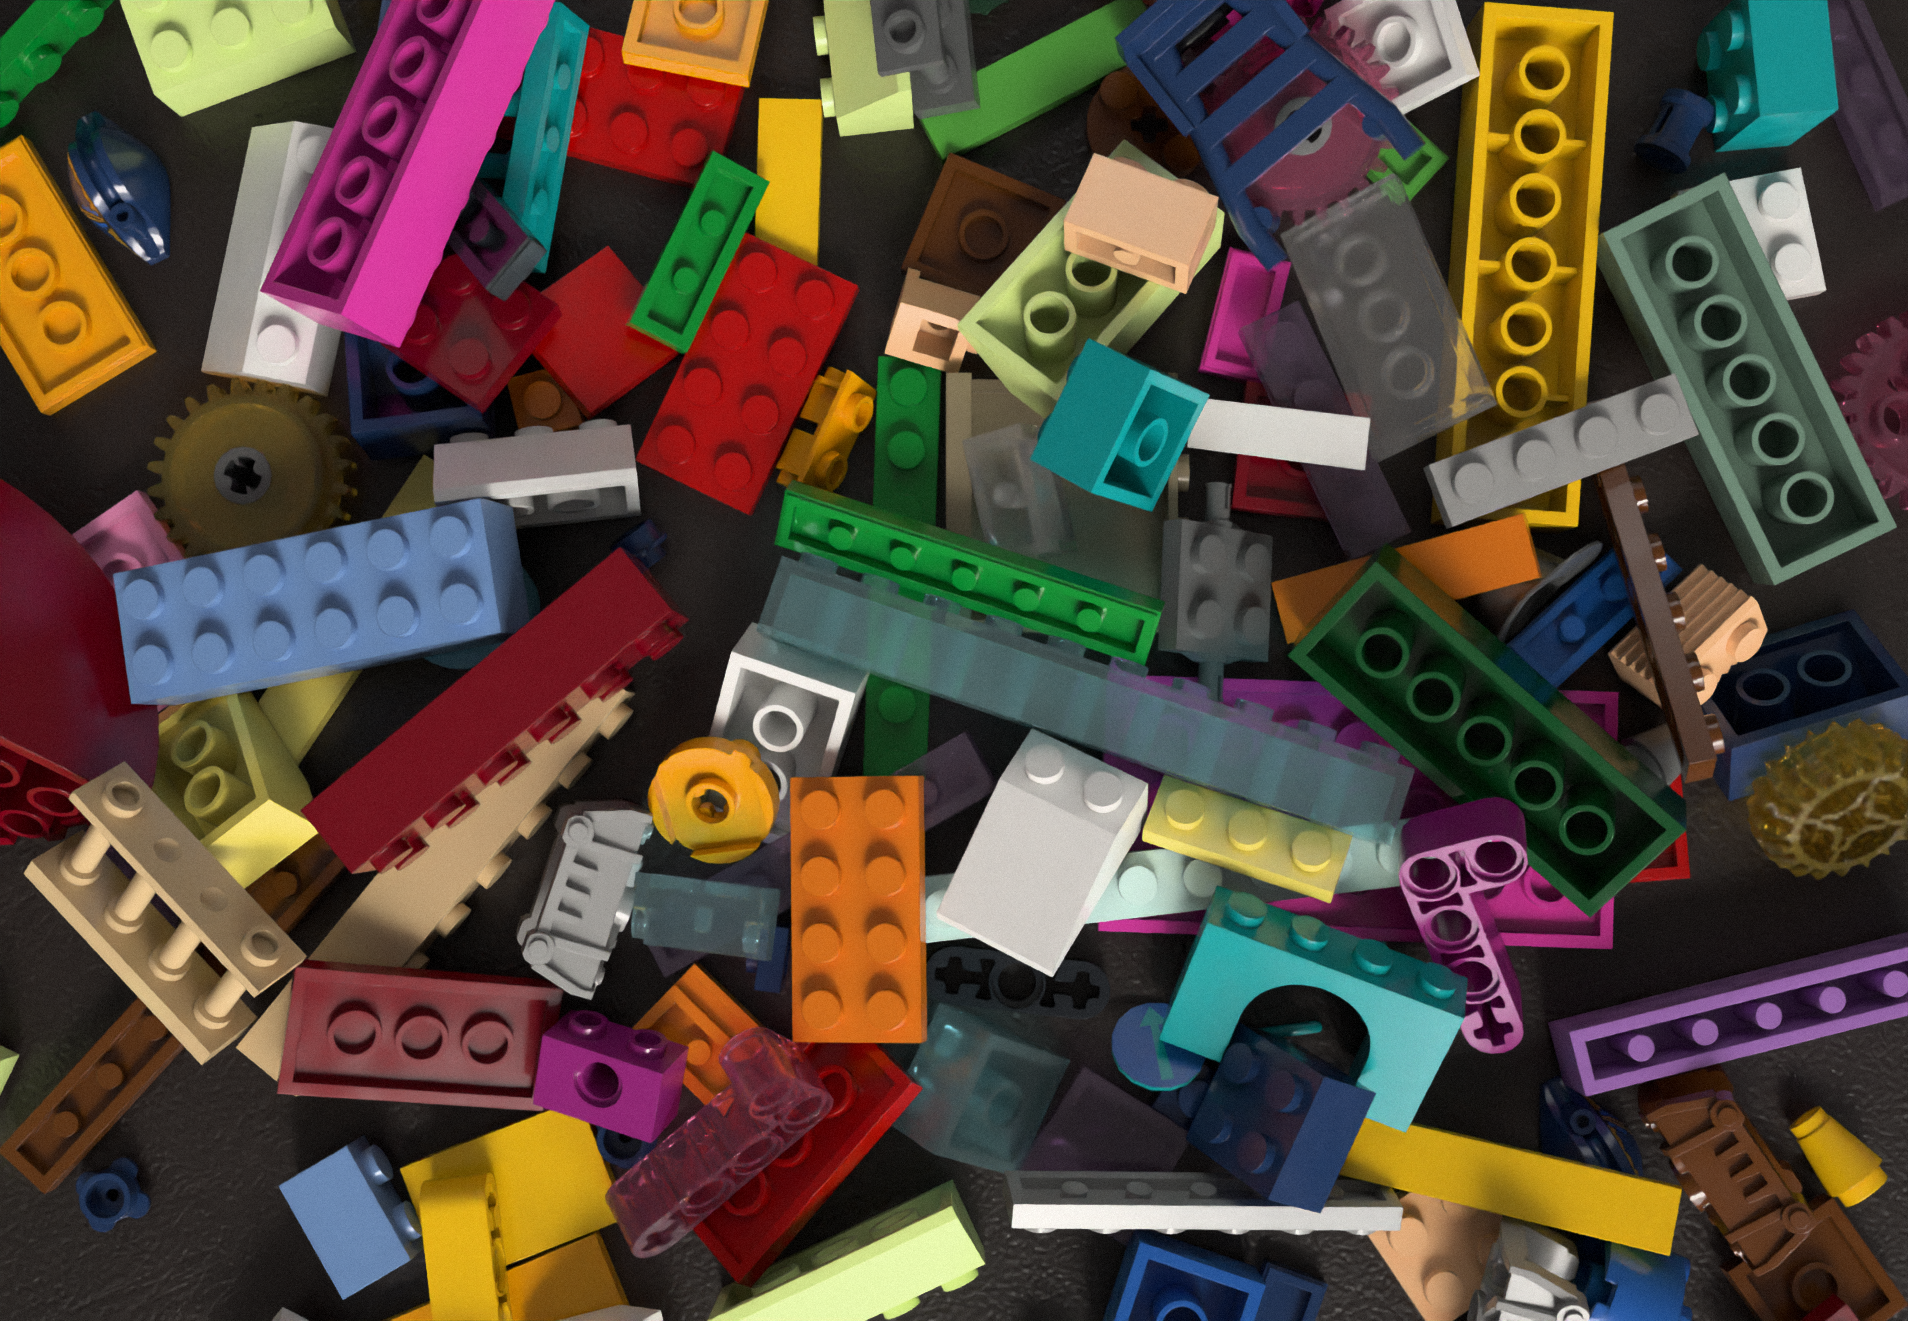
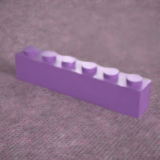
M1908 932L1548 1022L1563 1083L1584 1096H1590L1908 1016Z

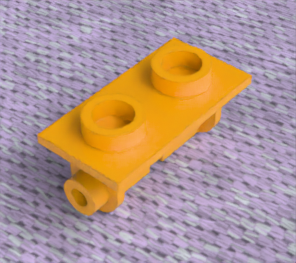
M828 367L824 377L817 375L800 414L802 419L818 425L814 435L794 428L776 465V468L781 471L776 482L785 487H788L792 480H796L833 492V490L839 487L846 475L847 459L859 432L863 431L871 420L874 408L873 401L877 391L852 371L847 370L844 373L833 367Z

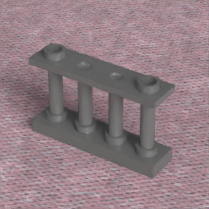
M870 0L878 74L881 77L905 72L910 73L913 112L919 119L981 108L969 0Z

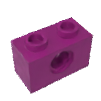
M571 1009L542 1035L533 1104L652 1143L678 1115L689 1047L669 1041L662 1033L654 1030H635L610 1022L604 1015L598 1012Z

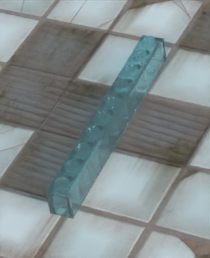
M802 552L799 561L784 556L781 557L756 629L763 638L1028 728H1033L1037 731L1217 792L1352 835L1353 838L1377 846H1391L1415 771L1414 768L1398 763L1400 752L1368 741H1362L1359 750L1336 743L1334 741L1337 731L1329 727L1306 720H1299L1295 729L1271 721L1274 714L1273 709L1248 700L1237 698L1234 708L1209 700L1211 689L1201 684L1174 677L1170 687L1146 679L1149 668L1141 664L1111 656L1109 665H1105L1084 658L1085 646L1053 635H1049L1046 645L1021 637L1024 626L1016 622L987 614L983 624L959 616L962 608L960 604L936 595L925 593L922 603L897 595L900 585L896 582L870 573H863L860 582L837 575L836 571L839 565L818 555Z

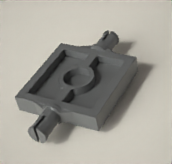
M1209 482L1204 485V521L1175 519L1167 520L1163 523L1160 600L1166 602L1159 620L1158 650L1182 653L1193 662L1198 663L1196 701L1224 702V664H1230L1235 661L1247 663L1268 662L1273 536L1244 531L1236 524L1230 522L1232 484Z

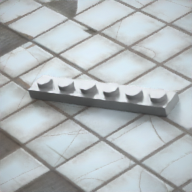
M1004 1172L1003 1198L1011 1228H1024L1034 1233H1049L1056 1229H1090L1098 1233L1111 1234L1121 1229H1154L1165 1234H1178L1186 1229L1219 1230L1228 1234H1244L1249 1230H1282L1290 1234L1304 1235L1311 1233L1313 1230H1345L1356 1235H1370L1375 1231H1400L1403 1206L1392 1187L1343 1175H1338L1320 1214L1267 1200L1232 1173Z

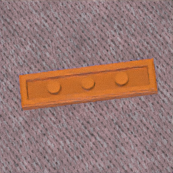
M1526 514L1515 515L1395 548L1396 551L1453 600L1542 577ZM1372 555L1271 583L1287 644L1295 642L1302 629Z

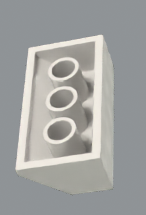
M298 121L252 127L202 363V372L328 397L341 330L314 322L260 292V289L333 128Z

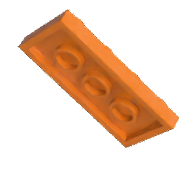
M924 776L790 777L793 1042L923 1043L927 1041Z

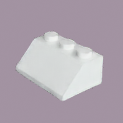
M597 419L580 424L579 430L553 432V429L547 426H530L517 430L514 433V437L489 439L488 435L483 433H463L451 437L450 443L434 445L433 493L436 507L483 498L513 507L516 529L641 516L631 425L617 426V422L614 420Z

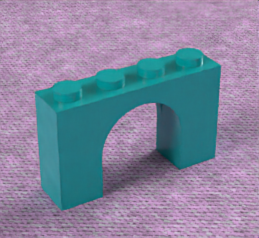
M1217 885L1169 999L1159 1040L1220 1062L1243 1010L1256 996L1272 988L1285 985H1307L1327 990L1341 997L1354 1007L1368 1028L1349 1069V1076L1376 1093L1365 1118L1406 1133L1465 1019L1468 978L1453 973L1441 964L1426 963L1391 950L1379 941L1361 939L1326 926L1322 921L1314 917L1299 916L1264 903L1252 894L1235 892Z

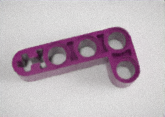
M1498 797L1484 798L1419 815L1410 819L1402 827L1399 835L1398 875L1400 886L1433 963L1441 964L1453 973L1468 978L1465 1019L1460 1027L1464 1037L1472 1047L1490 1054L1504 1053L1513 1049L1521 1042L1524 1034L1520 982L1482 891L1516 881L1525 872L1528 864L1524 814L1510 800ZM1490 840H1501V842H1488V841H1490ZM1423 857H1435V858L1427 859V858H1423Z

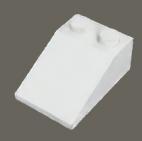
M752 622L731 651L709 737L725 738L730 741L744 739L758 748L761 754V761L767 765L776 781L780 799L775 824L769 835L762 842L791 851L790 777L837 776L858 714L872 663ZM707 789L705 794L700 796L702 803L710 802L714 805L717 812H723V807L727 800L721 793Z
M1032 728L1000 777L936 912L937 918L1053 977L1146 823L1148 783Z

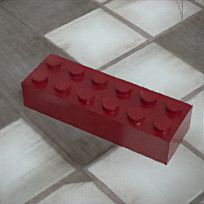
M619 547L300 811L351 874L373 870L383 874L392 867L400 871L428 850L430 846L424 838L444 824L451 829L477 810L481 804L475 796L495 782L502 787L521 774L532 763L526 754L546 740L551 745L555 744L572 732L582 722L577 712L596 698H599L602 703L606 702L624 689L633 679L628 670L642 658L649 655L655 661L677 645L684 637L679 628L690 619L644 563Z

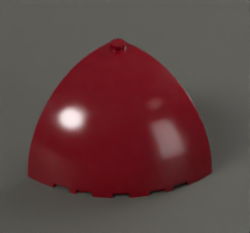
M0 479V845H15L18 836L26 838L44 837L48 842L64 840L68 828L87 824L88 827L91 825V822L68 799L72 791L125 761L152 790L159 751L157 705L131 704L116 592L109 580L79 542L60 523L21 491Z

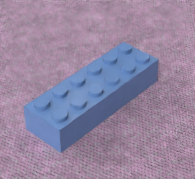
M483 498L113 574L131 704L175 706L505 642L530 621L513 507Z

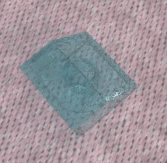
M940 1003L927 1028V1041L920 1044L908 1070V1073L923 1089L892 1126L934 1155L1001 1173L1005 1171H1019L1070 1060L982 1017Z

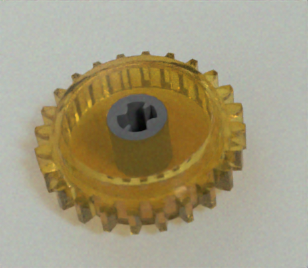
M237 377L232 378L230 385L231 394H227L222 388L210 384L207 386L209 402L203 404L192 397L186 398L184 401L190 415L185 420L173 415H169L166 419L169 425L176 431L172 439L156 437L154 440V444L166 451L164 461L148 462L147 469L161 474L162 483L156 484L147 490L148 495L164 499L166 506L160 508L153 515L157 521L174 523L176 525L166 536L170 543L183 545L190 542L184 554L185 558L331 529L329 526L333 519L340 521L350 520L351 514L345 509L340 508L339 504L341 497L349 498L357 495V489L343 483V475L356 471L357 465L352 461L341 459L339 453L345 451L351 443L348 438L342 435L330 436L329 433L335 429L339 423L338 420L328 413L315 417L321 403L308 395L298 401L299 390L291 385L283 383L276 393L274 384L263 379H257L252 392L248 382ZM250 470L262 476L257 488L244 483L245 477Z

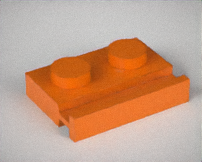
M698 961L632 1028L635 1030H654L662 1033L669 1041L689 1047L683 1084L721 1121L788 1052V1049Z

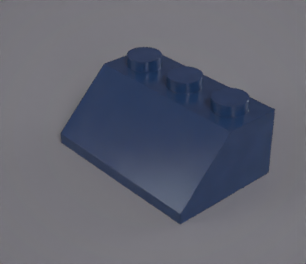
M1854 609L1765 635L1758 651L1750 659L1731 665L1729 672L1721 675L1711 697L1701 705L1704 715L1715 714L1721 728L1725 752L1716 755L1717 760L1713 778L1728 801L1908 747V676Z

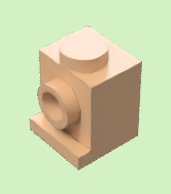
M908 268L892 318L885 354L948 373H958L965 352L977 354V352L958 330L957 324L980 300V296L919 278L921 271Z

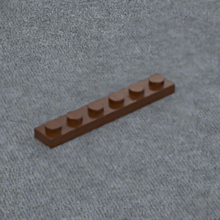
M1601 400L1589 402L1586 404V406L1599 402ZM1625 463L1593 474L1591 478L1684 781L1689 783L1713 777L1717 760L1716 755L1725 752L1721 728L1714 713L1703 714L1697 692L1705 690L1703 672L1696 653L1684 654L1678 631L1686 629L1684 612L1678 594L1676 592L1665 593L1659 572L1667 570V562L1658 533L1647 535L1641 514L1648 513L1649 511L1642 479L1639 475L1629 477Z

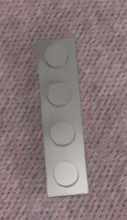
M1674 373L1432 463L1423 469L1445 527L1448 529L1699 435L1677 376Z

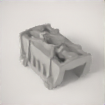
M574 799L573 803L564 802L558 805L553 820L557 833L530 913L521 916L515 933L519 944L522 946V955L525 961L530 963L533 970L569 994L590 1000L594 995L597 985H600L605 973L604 961H608L612 949L616 946L618 932L624 930L631 915L639 886V877L637 875L644 862L642 861L643 855L637 853L640 844L643 845L646 839L650 838L654 828V822L652 821L653 813L641 805L622 799Z
M1503 1215L1500 1222L1499 1237L1496 1243L1492 1244L1481 1288L1480 1290L1476 1289L1472 1295L1467 1321H1588L1590 1312L1587 1298L1582 1292L1577 1290L1576 1285L1569 1282L1575 1278L1580 1262L1575 1243L1541 1224Z

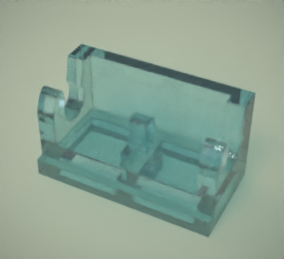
M635 872L634 885H636L631 920L633 938L644 939L643 944L764 961L772 960L781 889L667 874Z

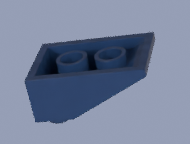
M344 332L351 434L371 461L434 453V445L450 443L451 437L463 433H483L488 435L489 439L497 438L494 400L482 414L383 347L380 342Z

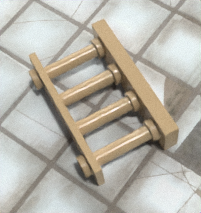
M124 761L72 791L68 799L91 822V825L86 833L81 830L31 860L24 875L193 1057L203 1065L247 1032L258 1019L240 999L242 994L247 990L255 998L301 964L307 956ZM110 845L136 871L131 881L105 854ZM155 893L182 920L177 929L151 904L150 901ZM200 942L227 968V971L221 978L195 951Z

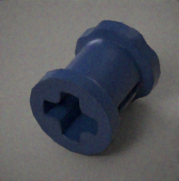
M1669 88L1665 91L1659 102L1661 111L1648 135H1642L1638 138L1634 145V152L1642 161L1653 168L1667 173L1682 174L1687 170L1691 162V157L1688 153L1702 128L1708 127L1709 123L1713 120L1714 107L1703 97L1695 95L1688 90Z

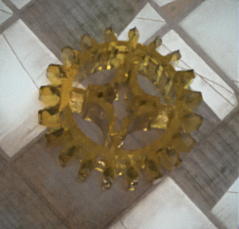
M1858 718L1852 721L1846 728L1833 721L1826 732L1819 735L1808 730L1805 741L1797 746L1784 744L1786 754L1779 760L1764 762L1768 775L1756 778L1751 782L1755 794L1745 802L1749 810L1747 821L1752 827L1751 833L1771 861H1775L1779 868L1789 869L1795 877L1810 873L1819 880L1828 875L1832 870L1843 877L1852 866L1860 864L1868 868L1870 859L1881 853L1891 855L1890 846L1897 840H1908V740L1906 738L1903 739L1898 732L1888 729L1882 722L1868 726Z

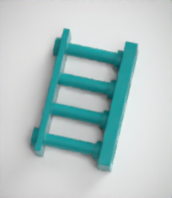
M554 2L549 13L548 23L539 35L526 64L523 85L518 91L514 92L503 116L517 118L512 147L507 154L487 152L478 172L481 178L505 180L502 199L547 250L532 270V272L546 273L590 27L561 2Z

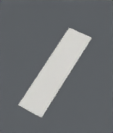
M1208 399L1188 438V447L1365 470L1370 418Z

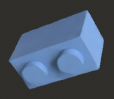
M364 1135L279 1185L281 1192L343 1300L412 1260L424 1248L422 1228L414 1206L409 1201H401L390 1181L393 1178V1170L388 1158L377 1145L370 1146Z

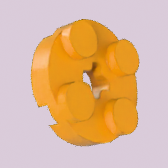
M699 737L679 744L665 756L659 765L648 791L649 811L653 813L652 820L659 833L670 844L678 840L683 846L692 849L693 852L690 857L714 864L736 862L750 856L759 847L761 841L769 835L777 819L780 805L778 787L771 771L761 761V754L758 748L744 739L730 741L719 737ZM707 789L721 793L727 800L723 807V812H717L714 805L710 802L702 803L700 796L704 795Z

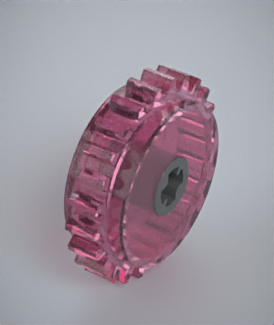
M1298 14L1300 19L1307 26L1305 18ZM1319 16L1312 31L1308 32L1312 38L1389 100L1399 95V90L1394 85L1380 84L1379 82L1391 70L1389 65L1382 60L1374 61L1370 64L1367 62L1376 48L1372 43L1363 40L1351 48L1350 46L1355 36L1354 30L1342 25L1332 37L1330 36L1332 31L1331 21L1325 17ZM1268 37L1260 40L1213 81L1217 86L1214 94H1199L1206 109L1210 110L1209 116L1285 51ZM1308 69L1222 141L1232 163L1234 164L1284 122L1290 112L1293 110L1297 111L1322 90L1326 84ZM1349 103L1248 187L1246 192L1254 208L1264 205L1265 208L1275 210L1279 217H1281L1283 210H1285L1295 226L1303 224L1305 210H1312L1315 216L1322 222L1328 220L1327 204L1335 201L1345 211L1352 208L1347 193L1354 187L1365 194H1369L1372 191L1369 182L1364 177L1370 169L1385 173L1388 167L1377 156L1381 148L1393 149L1394 147L1388 140L1378 142L1367 136L1362 129V121L1365 116Z

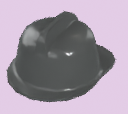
M1598 540L1592 542L1566 560L1535 547L1542 573L1541 578L1472 595L1460 600L1463 606L1484 627L1507 645L1527 626L1535 614L1587 569L1601 552L1603 543Z

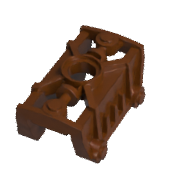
M1717 1063L1642 1083L1639 1085L1637 1093L1638 1107L1640 1109L1638 1114L1648 1129L1652 1128L1654 1132H1659L1663 1137L1664 1141L1660 1144L1659 1149L1665 1156H1669L1668 1162L1690 1200L1699 1211L1707 1212V1218L1712 1225H1716L1734 1254L1737 1257L1740 1256L1757 1277L1777 1268L1811 1234L1810 1231L1815 1228L1817 1220L1812 1208L1803 1195L1800 1194L1803 1186L1799 1176L1788 1161L1778 1160L1732 1094L1734 1086L1721 1064Z

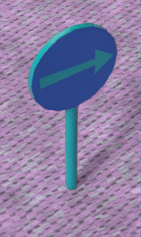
M1146 1003L1131 1008L1119 1018L1111 1036V1054L1119 1071L1132 1083L1149 1090L1171 1091L1186 1086L1199 1075L1206 1059L1204 1056L1159 1040L1168 1006L1167 1003ZM1314 1020L1258 1029L1282 1037L1318 1033L1322 1030V1024Z

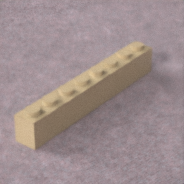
M626 686L606 702L602 703L599 698L590 701L577 712L582 722L572 732L555 744L551 745L548 740L538 744L526 754L532 763L521 774L502 787L495 782L475 796L481 805L469 817L451 829L444 824L424 838L430 847L417 860L400 871L392 867L383 874L378 873L308 960L426 969L431 959L424 955V952L438 935L448 939L461 926L471 912V909L464 903L479 885L489 889L505 872L512 861L505 853L517 838L522 835L528 840L545 823L552 812V809L546 805L547 801L561 785L569 790L584 775L593 762L586 754L600 736L603 735L610 740L624 726L633 713V710L627 706V703L635 695V692ZM292 979L236 1046L239 1051L276 1081L278 1079Z

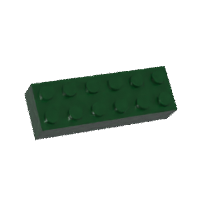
M1386 541L1302 629L1287 655L1459 805L1493 797L1507 799L1516 804L1524 814L1528 865L1589 918L1687 830L1686 800Z

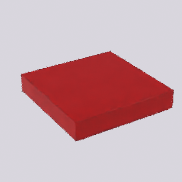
M609 246L541 292L558 304L562 316L532 352L588 420L592 419L680 354V352L626 325L644 287Z

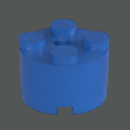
M1581 1235L1575 1245L1577 1246L1580 1262L1576 1276L1572 1279L1571 1283L1576 1285L1577 1290L1582 1292L1587 1298L1590 1312L1588 1321H1692L1691 1308L1683 1305L1685 1286L1691 1269V1263L1688 1258L1673 1251L1670 1252V1256L1586 1235Z

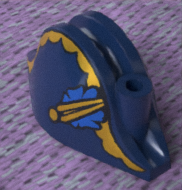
M93 111L79 118L76 125L75 140L68 144L67 170L69 185L80 210L97 228L152 266L170 257V184L162 161L152 149L102 113Z
M1556 1076L1539 1085L1541 1153L1643 1177L1642 1157L1639 1147L1628 1126L1591 1097L1584 1096L1565 1086L1560 1076Z

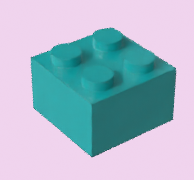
M1732 0L1702 29L1697 42V62L1699 68L1702 71H1706L1708 95L1705 99L1714 107L1713 120L1705 128L1708 133H1713L1714 152L1789 146L1839 110L1827 0Z
M1088 338L1082 352L1074 358L1069 366L1066 376L1067 383L1053 412L1045 418L1040 426L1037 437L1038 443L1030 460L1090 493L1152 512L1210 395L1145 362Z

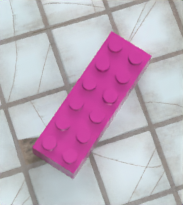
M392 0L260 292L318 324L400 348L408 329L416 318L417 308L433 272L442 260L443 250L459 214L468 202L471 187L484 158L494 144L497 129L509 102L522 81L523 71L539 35L548 23L549 13L555 0Z

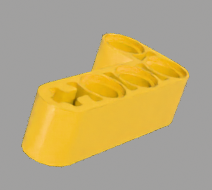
M491 1172L423 1181L420 1190L419 1206L432 1321H513L498 1193L494 1176Z

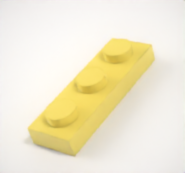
M1164 775L1144 825L1142 841L1328 903L1332 901L1352 840V835Z

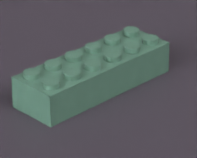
M1725 172L1598 236L1596 262L1654 381L1674 373L1677 376L1699 435L1684 440L1753 583L1775 586L1897 528Z

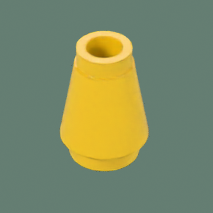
M1816 1106L1805 1112L1790 1125L1789 1130L1797 1138L1796 1141L1826 1193L1830 1197H1838L1845 1207H1850L1863 1201L1886 1182L1888 1175L1879 1166L1882 1158L1831 1115H1828L1821 1106Z

